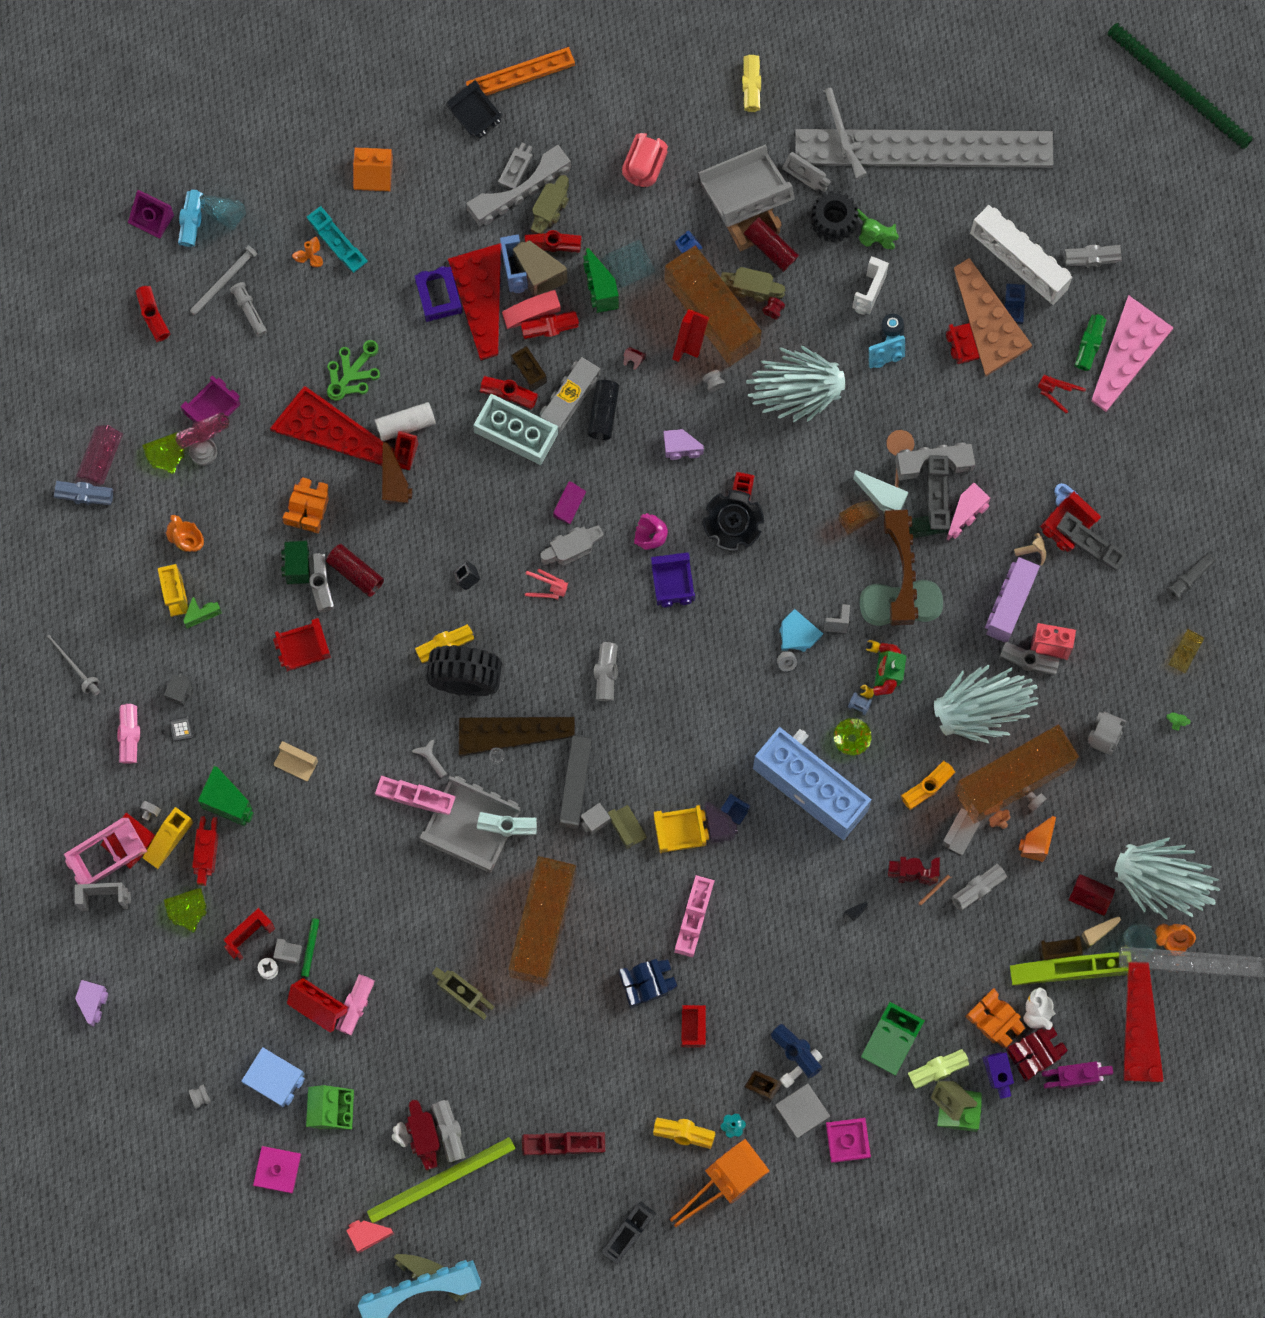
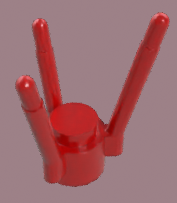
M1047 375L1042 377L1038 388L1042 390L1040 394L1046 396L1065 413H1068V410L1053 398L1049 392L1053 393L1056 387L1067 391H1072V389L1086 391L1083 387L1060 381Z

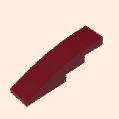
M605 1132L522 1135V1155L606 1152Z

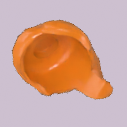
M171 515V522L166 530L168 541L174 543L185 552L199 551L204 545V538L195 523L183 522L179 516Z
M1163 923L1155 929L1156 943L1159 946H1164L1170 954L1180 955L1185 953L1187 948H1190L1196 940L1195 933L1184 924H1172L1169 926Z

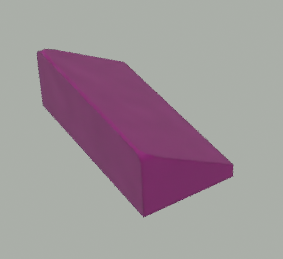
M569 481L553 512V517L571 524L586 491Z

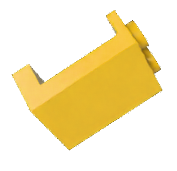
M696 805L695 808L666 813L661 811L654 812L653 816L660 853L706 846L709 834L708 829H704L703 826L706 817L705 811L700 809V805Z

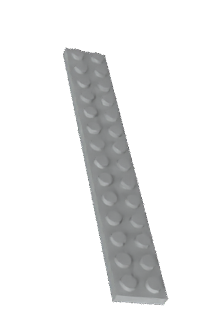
M837 129L795 130V154L813 166H852L847 155H842L843 150ZM846 130L847 134L853 136L855 143L861 142L862 149L854 150L853 152L862 166L1053 168V131ZM848 136L849 143L852 144L853 140Z

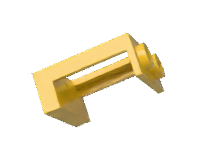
M177 564L157 568L166 606H169L170 616L186 614L189 607L183 579Z

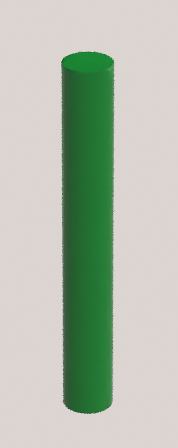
M312 918L301 972L303 977H309L320 921Z

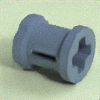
M855 692L848 708H854L865 716L872 700H866Z

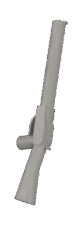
M827 88L823 92H826L843 150L842 155L846 154L851 161L855 178L858 180L867 174L853 152L854 150L862 149L861 142L855 143L853 136L846 133L832 88ZM848 136L852 138V144L849 143Z

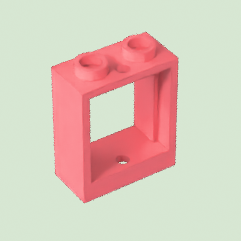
M1038 623L1032 636L1030 650L1035 651L1037 654L1068 660L1073 650L1076 630Z

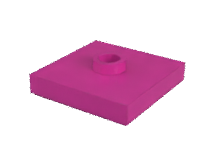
M866 1118L826 1122L831 1163L871 1158Z
M262 1146L253 1186L293 1194L301 1153Z

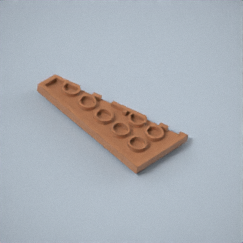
M968 258L954 267V272L986 377L1031 349L1032 344L971 259Z

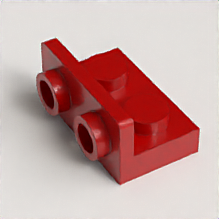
M970 323L953 327V324H950L945 334L947 342H951L953 347L951 348L952 358L956 359L957 364L979 359L980 356Z

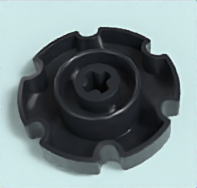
M729 490V495L726 497L719 493L706 506L705 510L709 512V516L703 518L704 531L709 540L712 538L717 539V547L726 551H738L739 545H744L745 548H748L759 538L762 531L758 529V525L764 523V515L758 502L751 503L749 501L751 495L739 490ZM732 516H735L739 523L731 525V521H728V519H732Z

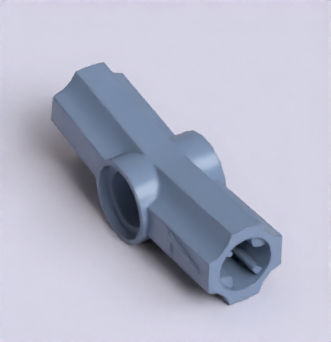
M56 481L54 498L71 500L76 504L87 503V505L94 503L111 505L113 488L93 486L86 482L74 484Z

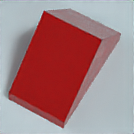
M399 431L394 455L401 468L410 470L418 447V438L415 435Z

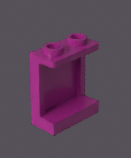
M214 376L210 377V383L189 403L185 401L180 406L182 412L209 436L241 405L239 401L240 396L234 390L229 391L225 387V382L219 377L216 379Z

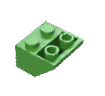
M326 1085L308 1087L306 1127L352 1129L354 1090Z

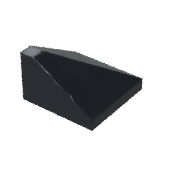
M861 903L847 909L844 913L855 921L867 909L868 903Z

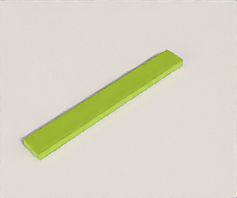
M510 1137L373 1207L367 1211L371 1222L374 1223L515 1150V1146Z

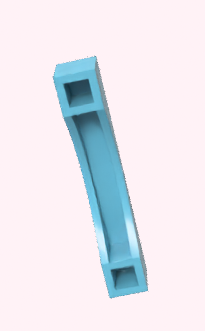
M464 1260L458 1262L455 1267L449 1269L448 1267H443L437 1270L435 1274H423L412 1282L406 1280L397 1287H385L380 1290V1293L374 1295L373 1293H368L361 1297L358 1308L362 1318H388L389 1314L398 1304L415 1294L426 1291H446L463 1295L478 1290L482 1282L473 1260L469 1262Z

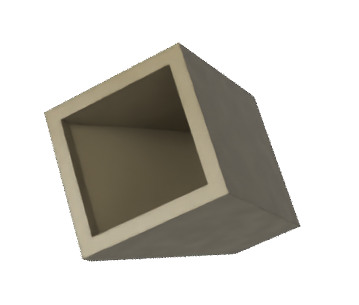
M530 240L520 242L513 248L514 263L520 273L526 272L527 285L533 297L568 283L566 267Z

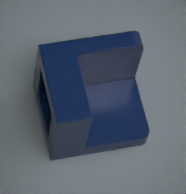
M730 794L720 809V814L740 825L749 812L750 805Z

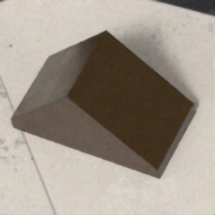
M754 1070L744 1087L771 1103L782 1082Z

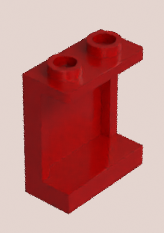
M1075 491L1069 493L1040 525L1044 535L1052 538L1059 549L1062 551L1066 550L1067 552L1071 551L1075 544L1056 528L1064 514L1069 512L1088 529L1101 518Z
M319 618L313 619L311 624L283 633L275 632L276 638H273L276 650L280 649L282 654L278 656L281 667L285 666L286 670L290 671L331 658Z
M260 908L255 910L223 939L226 943L224 948L233 959L236 957L240 961L243 959L237 948L261 926L269 934L275 930L272 921Z

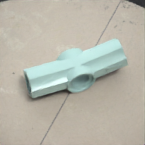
M480 812L477 829L502 834L506 837L512 835H537V818H512L511 816H498ZM509 822L513 826L510 830H504L502 825Z

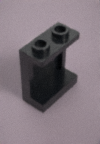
M476 80L446 103L448 109L473 140L476 137L481 139L488 133L486 130L490 126L494 128L502 122L503 114L491 103L480 89V85Z

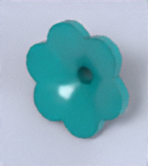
M739 1114L725 1115L721 1129L725 1131L726 1136L729 1138L739 1137L743 1134L742 1129L745 1128L746 1123L741 1120Z

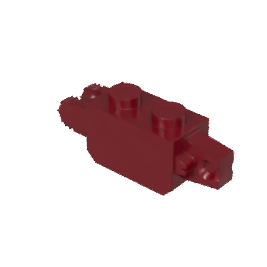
M412 1100L408 1104L411 1116L407 1117L408 1123H405L408 1135L412 1134L413 1142H410L413 1154L417 1153L418 1158H421L426 1170L437 1168L436 1153L441 1147L433 1117L430 1113L422 1111L418 1100Z

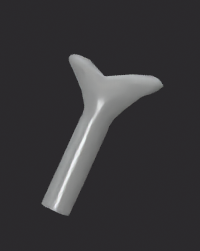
M434 740L429 741L426 747L414 749L413 753L427 758L441 779L447 775L432 753Z

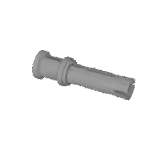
M237 283L230 288V292L234 294L238 301V307L243 309L256 336L260 337L266 334L267 329L252 304L253 298L248 295L245 283Z

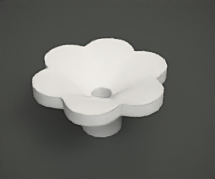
M403 1122L397 1123V1126L393 1128L394 1134H392V1139L400 1143L402 1147H406L412 1141L411 1135H408Z

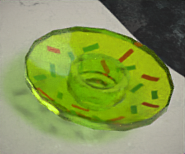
M847 718L841 721L836 726L833 734L836 747L842 753L850 756L865 752L872 740L871 730L868 725L857 718ZM854 735L856 740L850 741L848 737Z

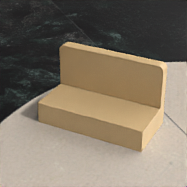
M282 741L279 746L280 753L274 762V766L308 781L318 763L317 757Z

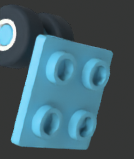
M888 314L882 319L881 335L884 342L869 347L870 368H880L885 363L897 362L905 357L904 321L901 316Z

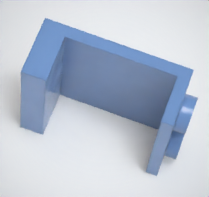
M519 234L501 237V251L509 292L522 293L525 289H528L526 272L511 275L508 257L513 256V248L520 243Z

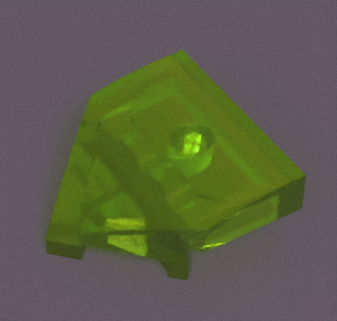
M178 432L142 445L148 463L152 465V468L164 469L170 474H174L178 462L184 458V448Z
M198 888L164 899L167 915L172 920V923L185 927L194 933L197 929V924L207 913L202 889Z

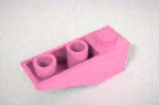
M975 483L960 496L947 536L948 541L952 537L956 539L962 533L961 529L965 525L970 526L976 520L975 516L979 512L982 514L989 508L990 497Z

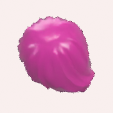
M643 514L636 527L634 543L644 550L661 547L668 535L666 524L655 515ZM655 533L653 539H651L649 535Z

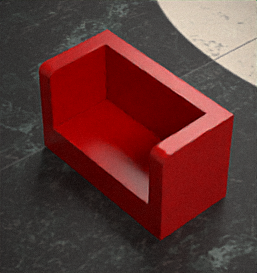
M682 1005L681 1047L705 1048L706 1005Z

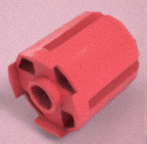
M646 133L636 134L622 166V175L625 179L640 187H649L656 182L668 153V145L660 138H657V141L648 138Z

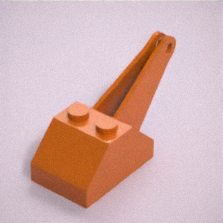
M744 1139L705 1170L712 1180L675 1214L670 1221L673 1222L714 1184H716L721 1192L685 1215L674 1225L675 1228L723 1196H725L730 1204L734 1203L770 1170L747 1140Z

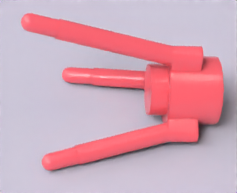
M541 569L537 571L547 578L526 571L527 575L551 584L550 591L553 594L525 593V596L554 598L557 600L559 596H565L568 583L564 582V580L558 579Z

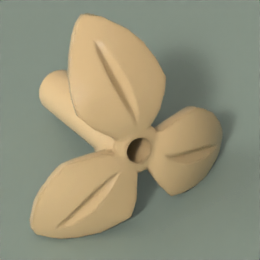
M1039 533L1035 534L1037 539L1032 542L1033 545L1014 549L1016 556L1039 552L1041 554L1040 565H1043L1045 562V543Z

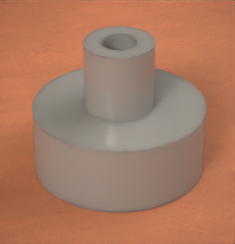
M782 652L777 658V664L782 671H791L796 667L797 659L792 652Z
M1031 792L1026 796L1031 801L1027 807L1032 812L1047 800L1042 793L1036 796Z
M143 801L140 809L145 811L141 818L149 821L151 815L157 817L161 811L157 806L147 801Z

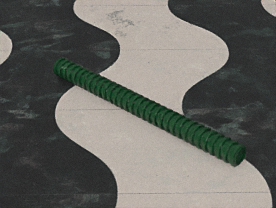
M1115 23L1109 29L1107 35L1109 37L1112 36V40H1116L1117 44L1120 43L1122 48L1125 47L1124 50L1129 51L1130 55L1133 54V58H1138V62H1142L1143 66L1146 65V69H1150L1151 73L1154 72L1156 77L1159 76V80H1163L1164 84L1167 83L1168 87H1172V91H1176L1177 95L1180 94L1181 98H1185V102H1189L1190 106L1193 105L1194 109H1198V113L1201 112L1203 117L1206 116L1207 120H1211V124L1214 123L1216 128L1219 127V131H1224L1223 134H1227L1229 139L1232 138V142H1237L1236 145H1240L1242 150L1248 147L1253 137L1248 136L1249 133L1244 132L1243 128L1240 129L1239 125H1235L1236 122L1231 121L1230 117L1227 118V114H1222V110H1218L1217 106L1214 107V103H1209V99L1206 100L1204 95L1201 96V92H1196V88L1193 89L1191 84L1188 85V81H1184L1183 77L1180 78L1178 73L1175 74V70H1171L1170 66L1167 67L1166 63H1162V59H1158L1157 55L1154 56L1153 52H1149V48H1145L1144 44L1141 45L1140 41H1136L1137 38H1133L1131 33L1128 34V31L1124 30L1123 26L1120 27L1119 23Z

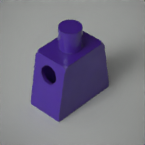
M999 1052L982 1057L991 1088L998 1089L1000 1099L1012 1096L1009 1085L1014 1084L1007 1053ZM1000 1073H1002L1003 1079L1001 1081L998 1080V1075Z

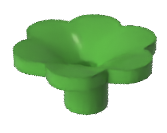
M1170 713L1166 716L1173 723L1172 729L1179 730L1180 726H1186V724L1191 722L1185 715Z

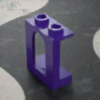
M442 266L434 271H422L418 275H414L426 322L462 313L451 267L446 268ZM443 278L450 303L432 307L426 282Z

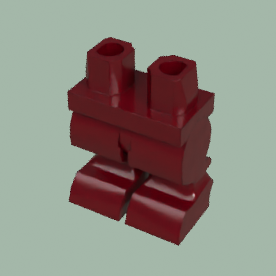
M900 857V861H889L888 878H898V883H904L905 880L913 882L918 879L919 883L928 886L937 884L940 871V857L934 858L931 861L929 869L924 868L920 858L906 860V857Z
M1053 1026L1050 1030H1043L1041 1028L1021 1039L1020 1042H1016L1006 1048L1015 1065L1018 1064L1017 1069L1025 1082L1033 1078L1037 1072H1043L1058 1062L1068 1051L1062 1042L1056 1046H1053L1050 1040L1057 1036ZM1027 1055H1033L1030 1059L1021 1062Z

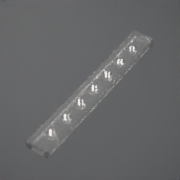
M1133 947L1119 948V967L1128 968V962H1148L1150 970L1265 978V958Z

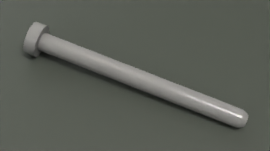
M248 245L245 248L246 252L191 308V314L196 315L251 257H256L257 252Z

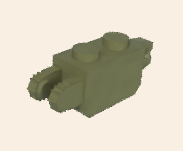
M566 175L558 177L555 184H546L532 208L534 218L531 227L532 233L543 234L548 227L551 228L553 223L556 224L558 222L561 208L565 209L569 198H567L569 178Z
M741 267L737 269L736 273L722 272L720 278V285L732 289V293H735L740 298L748 296L753 297L755 301L764 302V300L768 301L769 297L781 300L785 296V286L773 282V277L770 273Z
M438 967L432 972V975L439 980L437 985L440 986V989L470 1013L473 1012L485 1020L487 1016L476 1008L477 1005L481 1002L487 1009L492 1010L494 1008L490 1002L483 998L481 992L455 972L447 970L444 973Z

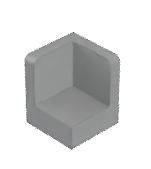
M277 939L273 958L275 961L298 965L302 946L287 943L283 939Z

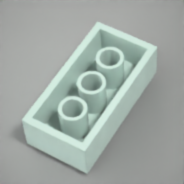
M490 394L473 425L474 433L539 465L543 463L558 435L557 425L493 394Z

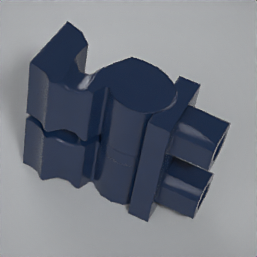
M657 959L638 964L630 971L628 968L619 969L618 974L630 1009L639 1006L643 1002L647 1003L666 996L668 992L677 988L674 977L664 980L662 973L671 971L668 960L657 961ZM637 984L640 985L639 988H637V989H635V988L633 987L634 985H637Z

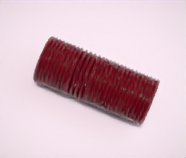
M760 217L743 233L782 272L799 257V254L784 242L771 227L765 224Z
M338 544L327 556L326 563L368 597L375 594L372 591L374 586H377L378 589L382 586L384 578L344 545Z

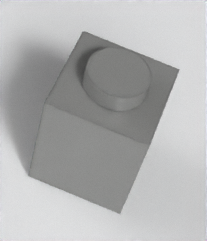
M598 803L581 815L582 822H580V825L585 832L589 831L593 835L609 824L611 818L602 805Z

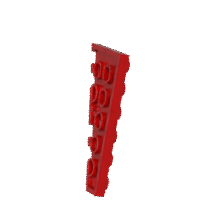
M501 243L448 258L480 361L498 356Z
M306 386L301 389L270 428L272 432L381 466L383 465V443L385 442Z

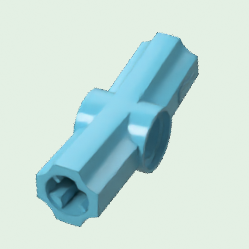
M198 190L187 191L184 209L180 211L179 222L181 227L178 244L182 246H195L197 228L201 224V206L203 201V193Z

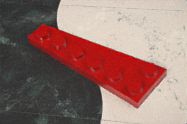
M1128 962L1124 1081L1163 1082L1148 962Z

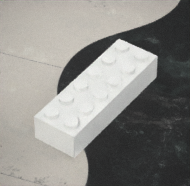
M988 205L974 219L970 234L1052 305L1068 290L1072 279L1070 272L1066 268H1061L1052 256L1046 255L1038 244L1031 242L1026 233L1016 229L1012 221L1006 220L1001 216L998 209Z

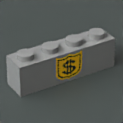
M583 357L579 361L574 362L571 367L572 372L569 376L563 378L560 383V389L553 392L550 398L551 402L548 406L545 405L540 412V418L558 426L559 434L601 375V368Z

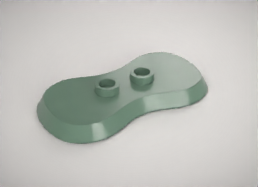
M929 580L913 582V589H917V600H914V607H918V619L915 620L928 622L939 617L943 610V596L938 585ZM872 584L866 587L860 595V610L863 618L868 623L876 626L891 623L890 604L896 601L901 587H891L884 584Z

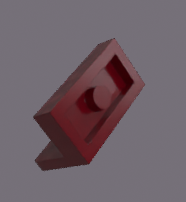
M1079 874L1069 901L1105 916L1115 889Z

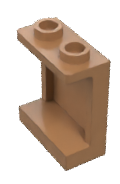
M773 208L727 227L740 252L754 246L743 233L758 217L771 227L775 233H780L782 224L778 216H774Z

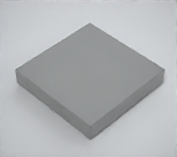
M806 1084L775 1105L797 1139L830 1118V1115L809 1084Z

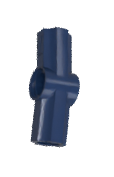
M783 1024L778 1025L773 1030L771 1038L785 1050V1055L789 1060H795L809 1079L822 1070V1066L810 1052V1045L805 1039L799 1040Z

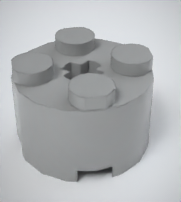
M1099 712L1095 721L1097 728L1096 730H1091L1088 744H1090V747L1112 756V748L1116 749L1123 733L1121 731L1122 727L1126 725V720L1107 712Z

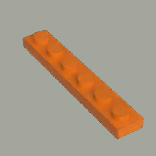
M569 47L467 81L466 86L476 80L480 85V89L488 96L575 66V61Z

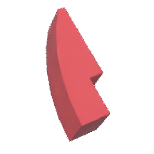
M553 290L522 301L504 310L502 314L507 329L520 326L521 322L536 320L544 315L561 312V307L556 291Z

